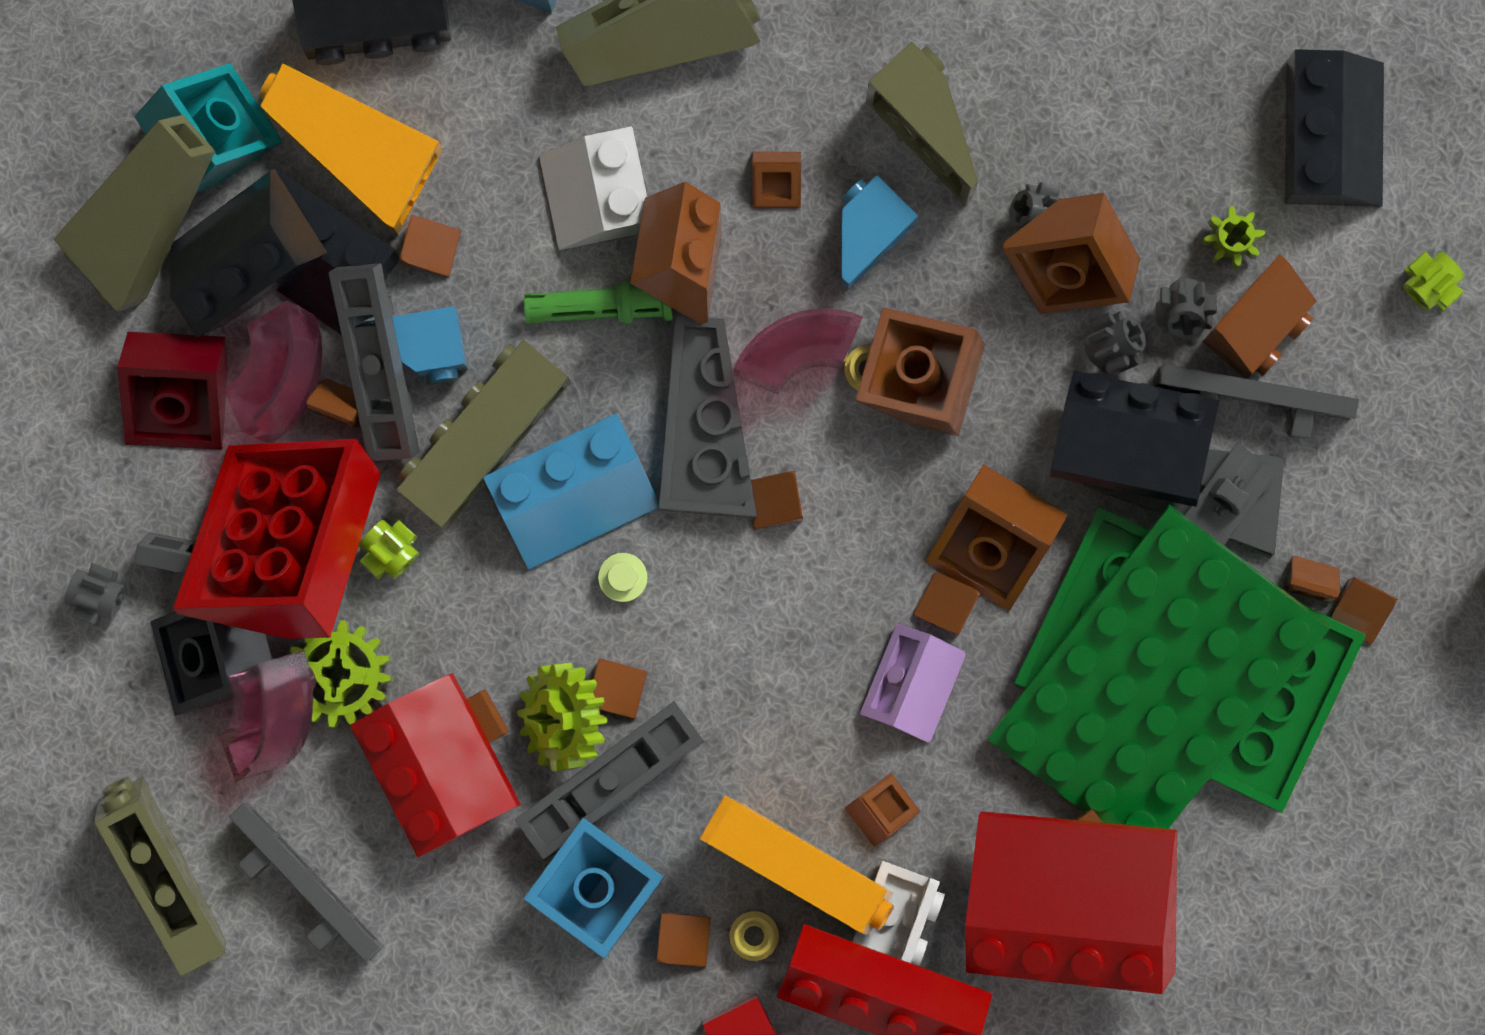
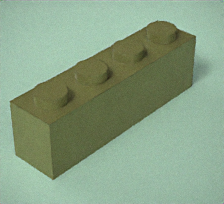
M522 340L516 348L509 344L499 354L492 365L497 370L485 385L478 381L467 392L461 401V404L465 407L454 422L446 419L430 437L429 442L434 446L422 460L417 456L412 458L398 475L397 479L402 484L397 488V491L444 531L451 526L486 484L483 477L498 470L571 383L565 373L525 340Z

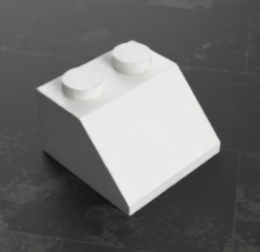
M632 126L584 136L539 156L559 250L639 234L644 200L647 197Z

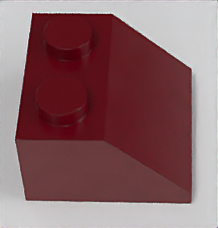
M127 332L117 366L125 445L222 450L228 373L225 337L202 335L196 338L195 335Z

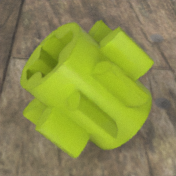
M1230 206L1226 211V219L1224 221L1215 216L1208 220V225L1215 230V233L1204 237L1202 245H1213L1217 252L1212 260L1214 264L1219 262L1222 257L1231 259V265L1235 270L1241 265V256L1243 254L1254 260L1260 254L1252 243L1262 239L1265 231L1254 229L1251 223L1255 216L1253 211L1247 214L1246 217L1236 215L1234 206ZM1237 228L1243 233L1239 240L1241 243L1237 242L1231 247L1225 242L1228 236L1227 232L1230 233Z
M1424 251L1404 269V272L1411 278L1403 284V288L1414 303L1425 311H1429L1435 305L1441 311H1444L1464 293L1457 286L1465 278L1464 273L1457 263L1444 252L1439 251L1431 258Z
M381 520L360 541L358 547L366 555L359 562L377 579H380L386 572L395 580L418 557L419 552L411 546L418 537L400 520L393 527L385 520Z

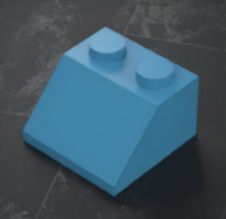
M582 818L526 894L524 900L602 958H606L665 876L585 818Z

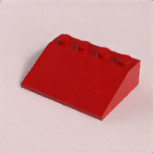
M357 439L229 445L173 607L174 611L179 615L285 639L330 638L381 472Z
M984 811L979 813L965 925L966 973L1154 994L1164 993L1176 973L1177 830Z

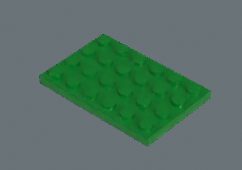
M1169 504L990 731L987 740L1084 813L1089 809H1093L1103 823L1169 829L1327 633L1330 626Z
M1100 506L1096 509L1013 682L1014 685L1022 689L1027 686L1147 533V529ZM1307 607L1309 610L1329 624L1330 629L1209 778L1278 813H1283L1366 637L1365 634Z

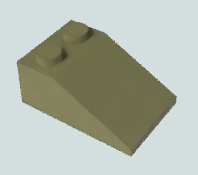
M911 41L869 80L866 102L966 205L973 198L978 178L947 78L942 73L945 66L928 47L920 50Z

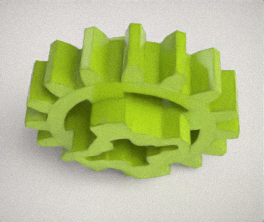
M340 620L337 631L332 632L330 638H304V641L307 643L304 649L291 646L289 651L298 658L297 664L284 666V671L295 675L296 681L288 684L285 688L289 693L300 692L301 697L294 705L297 710H303L309 706L313 708L309 720L317 723L324 714H327L329 727L337 728L340 717L345 716L346 721L350 725L358 720L357 713L359 711L366 715L374 711L370 704L373 699L386 702L388 697L379 688L381 684L392 683L393 677L382 673L381 667L392 662L391 657L388 655L377 656L376 651L383 644L379 638L372 639L368 643L364 641L367 635V628L360 625L353 634H350L348 622ZM332 643L326 656L318 662H310V659L318 649ZM352 644H355L364 652L370 663V668L361 667L352 658ZM341 659L342 667L350 670L349 679H341L339 687L336 689L335 681L327 678V670L336 669L337 663ZM307 680L317 681L324 689L325 705L318 701L311 693ZM358 686H368L361 698L345 706L349 693Z
M571 662L537 667L538 674L528 675L526 678L530 690L520 691L519 694L526 703L525 708L517 710V716L523 718L526 725L520 730V735L529 736L531 740L527 751L529 754L539 752L538 764L540 766L550 765L552 771L583 768L586 766V760L595 759L598 756L593 744L604 743L605 740L598 731L599 725L607 723V718L600 715L599 707L605 702L604 697L595 698L593 692L597 682L595 679L584 681L586 669L583 667L573 668Z

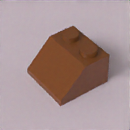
M686 181L645 197L630 284L701 325L707 323L709 319L721 243V203Z
M1105 193L1057 200L1007 239L1003 245V251L1040 314L1130 302L1140 257Z
M1279 254L1202 342L1243 378L1248 379L1255 370L1261 376H1264L1282 355L1275 349L1287 334L1295 340L1312 322L1314 318L1308 311L1317 300L1289 262Z
M883 307L855 400L862 405L910 425L959 437L985 343L976 329Z
M983 464L925 562L957 581L980 591L981 595L1010 611L1053 543L1068 514Z

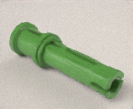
M629 280L617 283L616 288L524 294L527 324L596 318H618L619 322H624V324H631L634 318L663 317L665 321H673L672 307L630 284Z

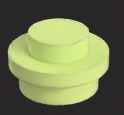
M618 553L610 556L603 562L599 570L598 580L602 591L607 597L617 602H629L638 598L643 593L647 585L648 575L644 564L639 558L628 553Z

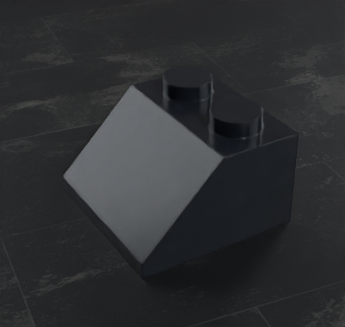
M175 611L150 621L175 716L250 696L279 685L275 673V663L270 654L266 635L263 633L179 615Z

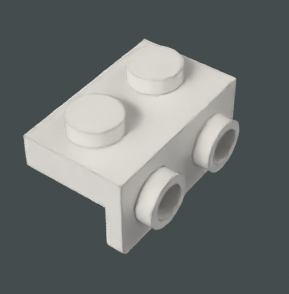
M881 861L874 881L894 892L888 901L894 905L893 911L880 931L873 928L869 935H865L856 930L852 942L920 966L928 941L920 938L926 919L932 922L936 921L945 894L937 891L940 881Z

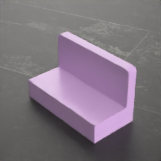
M896 624L860 715L901 730L922 741L930 742L965 659V652L931 634Z

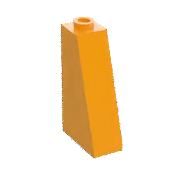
M282 64L277 75L274 73L268 75L259 94V99L263 100L260 107L266 116L390 232L399 235L443 151L439 141Z
M726 795L699 838L862 934L869 935L873 928L880 931L893 911L894 905L888 901L894 892L747 805Z

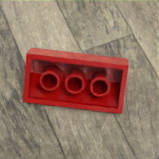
M803 924L776 994L778 999L875 1035H982L993 993Z

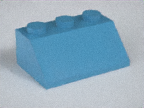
M617 413L483 477L528 570L659 508V501Z

